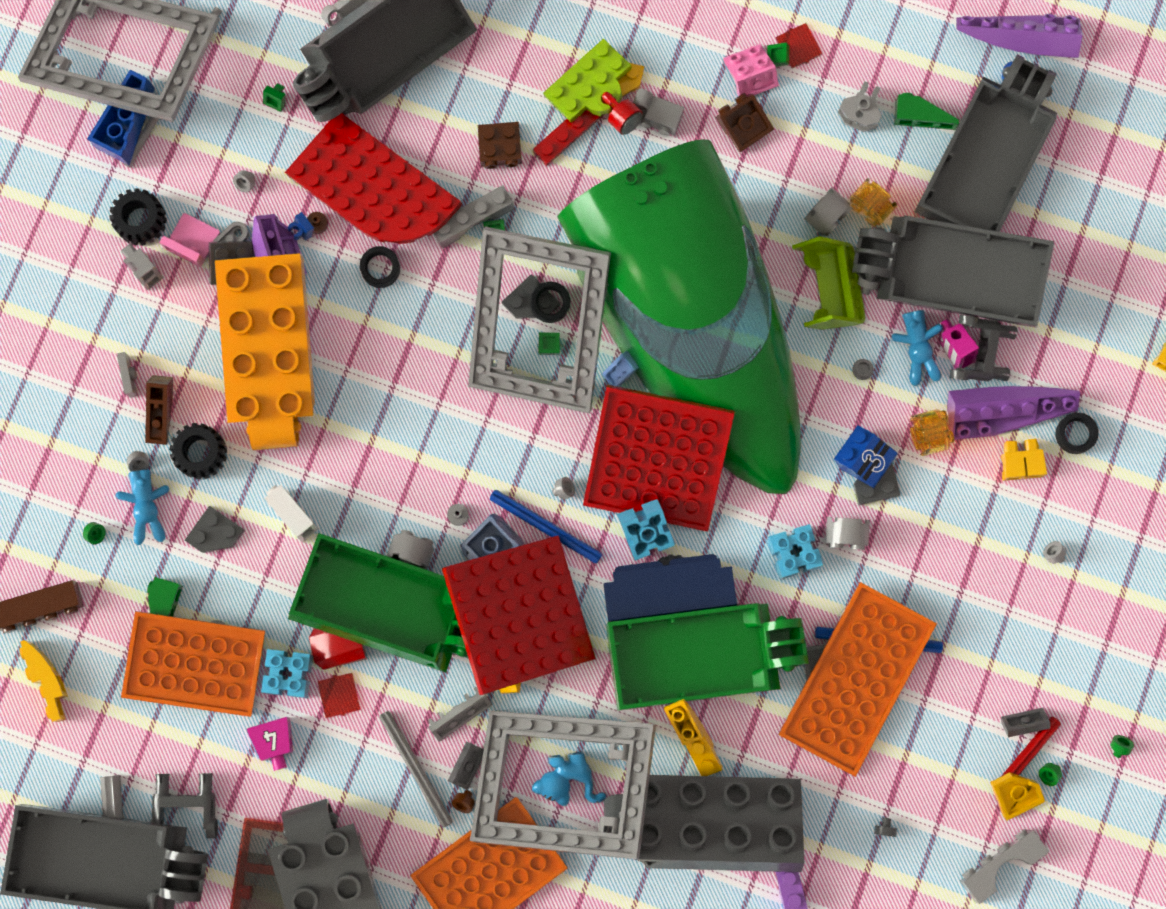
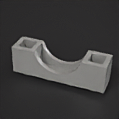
M504 185L458 209L452 218L434 233L440 247L443 249L460 240L474 226L486 220L498 219L514 210V203Z
M1021 830L1014 836L1016 839L1010 844L1005 842L998 847L997 850L999 852L997 854L986 856L980 861L981 865L975 870L970 868L962 874L964 878L960 880V883L975 903L980 904L997 892L995 877L998 869L1005 862L1019 859L1026 864L1033 865L1049 853V850L1034 830Z

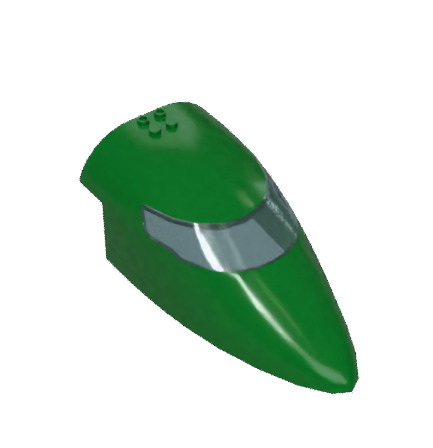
M707 139L686 142L660 152L595 185L567 205L557 218L572 245L611 252L603 323L622 353L628 351L639 366L635 373L644 386L652 394L735 411L723 466L737 478L766 493L787 494L794 485L798 475L801 430L795 376L781 316L749 220L736 189L712 142ZM577 270V275L584 286L585 271Z

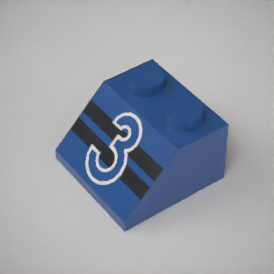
M857 425L834 458V461L842 471L875 488L898 453L875 434Z

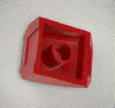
M315 628L309 636L314 663L323 670L367 659L363 645Z

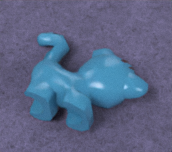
M581 752L569 753L567 761H564L561 755L549 756L548 763L555 770L545 773L532 786L534 793L540 794L550 801H555L561 806H567L569 803V780L571 779L585 784L584 797L590 803H600L606 798V794L603 792L596 795L592 793V771L586 763L584 754Z

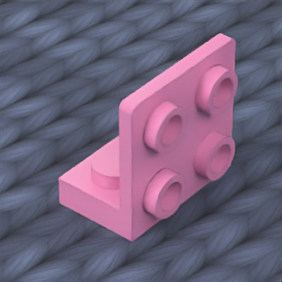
M761 44L723 58L724 64L735 79L738 96L743 93L746 95H756L779 86L776 67Z
M183 213L170 238L163 235L159 243L165 250L201 268L209 254V242H213L220 234V231Z

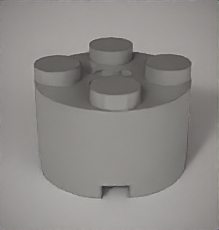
M831 187L827 194L811 209L804 220L821 235L825 234L828 236L839 225L837 220L841 221L853 208L844 197Z
M827 517L825 543H829V547L843 548V544H850V549L865 550V546L869 544L870 520H865V524H862V519L835 518V522H832V517Z
M401 530L400 534H395L386 556L427 570L434 551L433 541L428 538L413 536L414 534L408 530Z

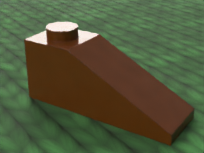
M152 375L146 382L145 443L167 445L173 401V377Z

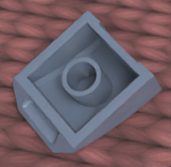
M494 513L489 515L460 546L463 555L468 560L522 546L524 543L521 537L503 518Z

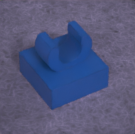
M303 212L295 216L294 222L289 224L287 229L288 232L293 229L298 231L294 235V240H299L303 237L305 241L312 237L314 227Z

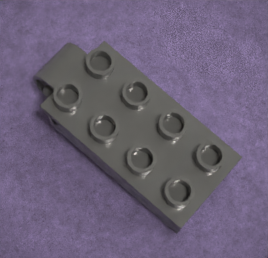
M368 0L300 49L310 65L296 76L293 86L318 122L329 121L341 113L343 115L352 112L362 114L475 33L477 28L460 0Z
M1017 54L1011 66L1003 69L1002 73L1005 78L1001 85L986 77H982L914 212L929 220L1000 232L1057 118V112L1041 105L1045 97L1051 96L1053 92L1051 85L1057 73L1051 70L1047 71L1039 67V64L1024 60V57Z
M893 216L890 232H887L882 227L860 229L852 273L865 276L869 281H874L876 278L880 279L876 299L1037 328L1055 243L1050 240L923 218Z
M650 775L640 857L637 861L644 863L646 868L802 872L805 861L801 779ZM616 794L605 798V817L619 818L623 794ZM607 826L606 833H612L611 826Z
M328 799L282 812L283 835L287 838L288 843L270 848L268 852L285 909H382L361 836L357 832L354 823L337 828L338 816L333 812Z
M18 804L15 805L0 895L96 909H174L175 902L182 904L185 901H201L208 853L193 850L191 846H185L187 827Z

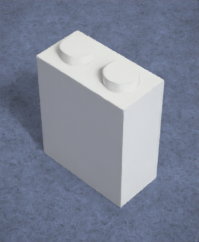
M281 484L278 487L276 485L266 492L267 496L264 498L301 542H304L319 529Z

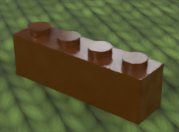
M71 580L1 601L0 631L6 634L16 631V627L21 625L30 627L36 625V621L41 619L50 621L58 618L57 615L64 612L66 615L78 612V608L84 607L78 582Z

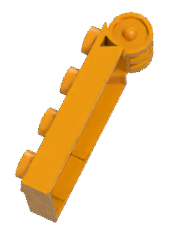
M298 253L215 260L227 423L248 422L246 432L249 435L252 450L298 447L299 431L301 430V423L298 421V417L313 416L315 405L304 258Z

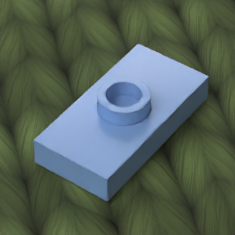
M625 351L602 375L609 385L620 387L639 366L629 352Z

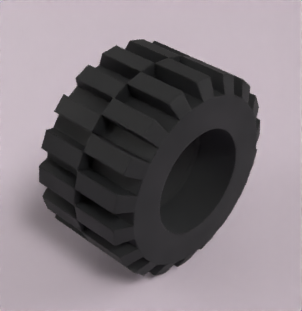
M134 188V192L129 189L126 190L127 194L125 195L120 193L118 195L119 200L114 199L112 202L115 206L110 207L112 215H109V218L112 222V227L121 238L128 243L131 242L133 245H138L139 242L143 246L146 245V241L153 243V238H159L161 236L160 230L164 231L166 228L163 223H167V218L164 216L166 212L163 206L152 193L150 194L144 189L142 192L139 188ZM139 208L148 209V218L143 224L139 226L128 225L129 215L134 210Z
M192 423L191 427L188 425L183 426V431L178 430L176 432L178 434L177 438H172L171 441L174 444L170 445L169 449L172 451L170 457L174 461L175 467L188 477H194L195 479H201V477L207 479L210 478V474L216 475V470L218 468L222 469V462H226L227 459L225 456L227 448L225 447L224 439L218 432L206 424L201 423V425H198L197 423ZM196 441H207L210 447L208 456L201 462H191L188 459L189 447Z

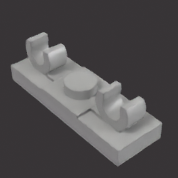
M475 687L476 694L470 698L466 693L464 697L467 701L454 706L445 716L442 712H438L440 716L438 721L434 722L430 718L428 720L430 724L428 728L436 739L440 742L493 704L486 694L479 695L478 688Z

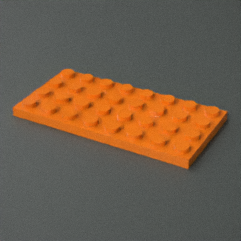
M859 582L778 735L856 777L937 623Z

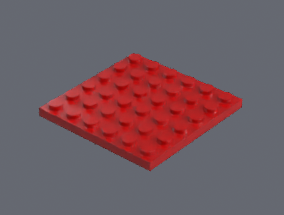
M607 384L583 506L616 513L633 508L637 512L643 510L642 504L657 499L667 523L708 532L735 411Z
M558 535L442 568L479 695L596 659Z

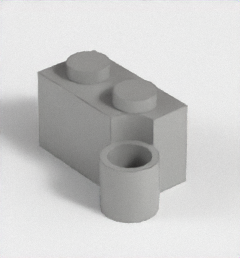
M638 89L633 103L643 112V118L639 125L648 129L650 127L655 128L659 133L666 136L670 134L675 136L684 113V107L653 96L647 90Z

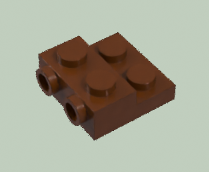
M743 93L734 99L736 101L735 104L723 106L718 110L719 115L715 117L724 133L729 135L738 152H742L774 130L754 94L746 95Z
M519 122L477 125L481 167L494 169L500 165L516 167L518 164H522Z

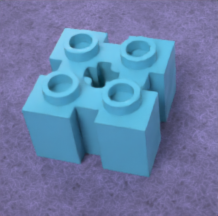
M657 499L642 504L643 510L635 512L632 508L617 514L634 560L651 555L649 550L656 547L658 551H662L675 546L663 510Z
M810 524L793 529L790 536H787L785 531L768 537L767 541L771 554H777L779 558L775 566L780 580L797 575L799 573L798 569L802 567L804 572H808L823 566L819 550L812 549L811 544L815 541V537ZM793 547L799 549L798 557H795V554L791 555L790 551Z
M267 649L265 667L270 668L269 676L263 675L261 693L282 695L283 690H286L287 696L308 699L310 681L305 680L306 672L311 673L313 655L293 652L292 657H288V652ZM288 668L292 675L291 677L288 676V679L285 680L283 672Z

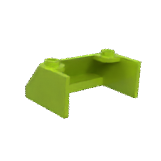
M821 236L792 245L793 250L804 252L805 264L809 268L816 270L822 309L815 311L812 321L804 323V327L826 330L863 324L865 322V311L861 286L858 285L859 275L852 273L855 257L853 246L847 242Z

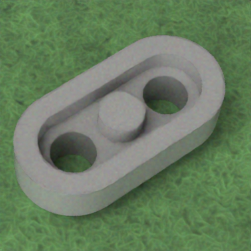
M233 222L213 242L246 241L249 237V230L244 223ZM237 231H242L241 236H235Z

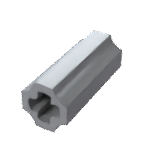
M120 775L100 777L103 815L123 818Z

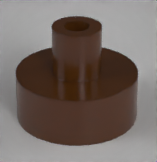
M312 212L307 217L314 227L313 233L320 234L327 229L328 221L323 213Z
M465 790L464 793H456L452 800V806L462 813H470L475 805V801L471 798L472 792Z

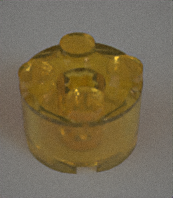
M868 178L849 197L850 206L858 214L862 212L866 215L867 218L865 220L872 227L881 225L898 207L895 201L893 203L889 201L891 196L874 181L870 184V179Z
M934 409L910 417V422L913 421L914 427L910 428L912 441L916 450L922 451L921 456L946 451L950 448V443H954V435L948 428V416L945 410Z

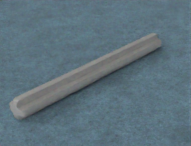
M389 711L382 713L379 716L382 724L441 826L446 827L452 823L450 815Z

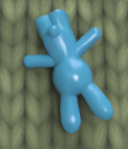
M924 310L903 314L902 317L907 335L894 333L891 338L895 342L911 344L908 350L909 358L912 362L909 377L910 383L914 386L920 384L922 379L921 364L925 365L928 375L933 381H939L941 379V372L932 358L933 349L928 340L943 330V326L936 324L927 330Z
M132 471L128 474L132 494L118 491L115 496L119 500L135 503L133 509V516L136 520L133 534L134 544L141 545L144 542L146 524L150 525L155 540L163 542L166 535L157 518L158 508L153 501L168 493L169 487L163 485L152 491L151 471Z

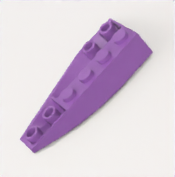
M1045 14L1044 16H963L956 18L957 30L998 47L1034 55L1079 58L1083 34L1080 18L1072 15L1065 17Z
M1001 386L948 391L947 412L951 439L995 436L1078 411L1080 392L1078 390L1034 386Z

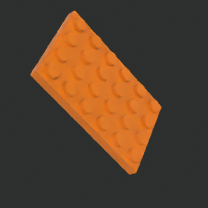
M135 611L121 698L251 717L266 630Z
M517 796L498 810V822L537 825ZM470 830L410 876L433 909H514L568 869V867L556 851L471 842L472 830Z

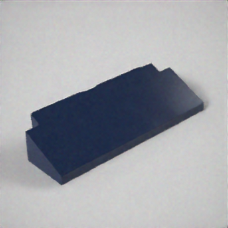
M714 554L672 559L669 565L664 566L659 561L618 566L615 568V572H613L614 582L603 583L608 622L737 606L732 566L721 568L720 558L717 559V556Z

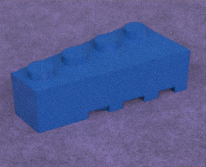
M129 70L121 83L122 86L149 93H154L155 87L148 78L132 70ZM108 105L87 140L96 149L130 165L146 115Z

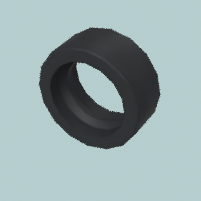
M375 246L368 249L362 255L360 271L363 279L369 285L375 288H385L397 280L400 274V264L396 254L391 249L384 246ZM385 256L391 261L392 271L386 278L376 279L369 274L368 264L373 257Z
M548 281L541 283L535 288L531 296L530 306L532 313L537 319L546 323H554L566 316L570 308L571 299L569 292L563 285L558 282ZM548 290L556 291L563 300L561 310L552 315L542 312L538 305V298L544 291Z
M1076 412L1067 415L1059 422L1056 427L1055 437L1058 445L1064 451L1070 454H1081L1096 444L1099 429L1092 417L1085 413ZM1074 421L1082 422L1089 430L1087 442L1080 446L1072 445L1065 437L1066 426Z

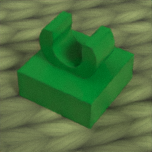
M277 83L272 88L267 85L263 90V104L282 112L285 107V93L282 92L285 86Z

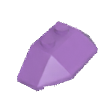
M275 214L254 217L252 249L255 257L300 253L297 240H294L295 234L292 231L288 232V227L279 221Z

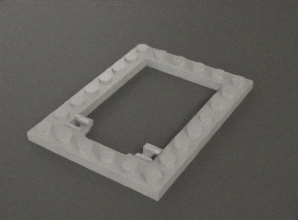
M55 0L18 78L23 83L174 122L218 25L219 17L215 14L160 0ZM98 8L188 30L189 33L161 94L157 95L69 72L68 70L72 64L71 60L58 55L57 49L71 20H75L76 16H80L81 13L85 14L87 18L93 19Z
M485 227L482 232L468 387L590 413L592 410L611 252ZM504 255L585 271L574 367L561 364L558 380L553 379L550 382L514 374L513 370L507 369L506 366L509 353L495 350ZM567 375L573 376L572 380L567 379Z
M489 711L470 841L639 860L656 725ZM509 735L610 744L608 759L626 761V776L619 818L600 816L598 832L498 822L497 817ZM618 745H623V750H617ZM607 826L612 827V833H606Z

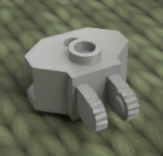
M864 81L860 92L856 96L843 99L838 111L845 125L862 132L876 129L882 116L876 105V98L880 87L876 86L874 88L872 97L864 95L869 84Z

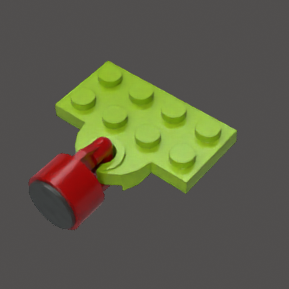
M604 38L543 92L544 97L571 123L586 109L597 116L608 113V122L621 135L632 132L643 118V112L630 99L621 102L623 96L618 80L632 69L631 64Z

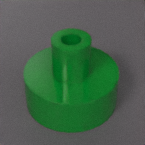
M90 522L83 529L84 540L93 545L101 543L105 538V527L97 522Z
M1115 735L1110 746L1114 750L1113 755L1121 758L1122 755L1131 754L1134 743L1125 736Z
M1046 763L1039 770L1041 781L1048 786L1057 785L1062 779L1060 766Z

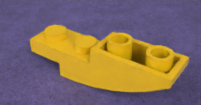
M20 641L22 646L19 648L20 655L23 660H26L27 668H25L26 676L32 683H41L42 686H39L42 698L46 699L47 707H45L48 719H51L52 722L66 720L60 699L68 697V694L58 671L37 646L30 641Z
M682 699L665 706L664 710L682 745H686L701 776H709L722 771L723 766L713 749L714 744L690 705Z

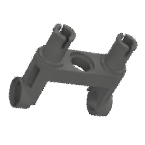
M960 315L958 323L963 324V326L981 329L979 351L975 370L956 367V369L950 370L949 378L1008 381L1010 376L1002 375V373L1010 374V369L1007 367H995L994 365L999 337L1015 339L1017 334L1009 332H1018L1017 327L1001 325L995 320Z
M199 773V793L197 795H171L169 793L170 774H155L156 794L152 796V819L150 822L164 824V807H204L203 829H206V838H217L218 821L215 818V795L212 793L213 773Z

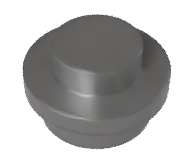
M866 359L857 360L852 367L853 375L859 380L869 379L874 371L872 363Z

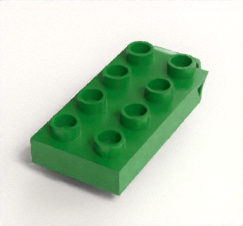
M318 533L289 611V620L445 673L447 672L452 654L469 659L443 575Z
M754 603L614 621L606 624L617 711L667 705L682 699L689 702L780 690L778 669L783 668L784 671L791 672L795 666L809 664L802 618L787 619L785 616H779L776 621H770L768 604Z

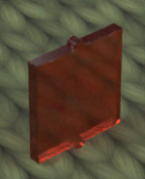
M806 23L794 29L789 28V31L776 37L778 44L787 42L790 45L789 65L792 69L804 63L808 64L810 60L822 55Z
M353 673L341 676L333 675V678L317 681L325 718L338 715L345 716L346 713L361 710Z

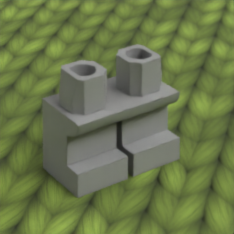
M130 243L121 250L126 257L123 262L131 269L135 277L147 290L164 278L140 248L136 250Z

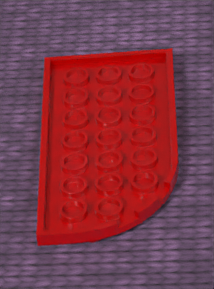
M342 113L331 119L285 171L289 178L363 234L383 243L407 244L415 242V240L426 235L429 237L441 229L463 205L459 199Z

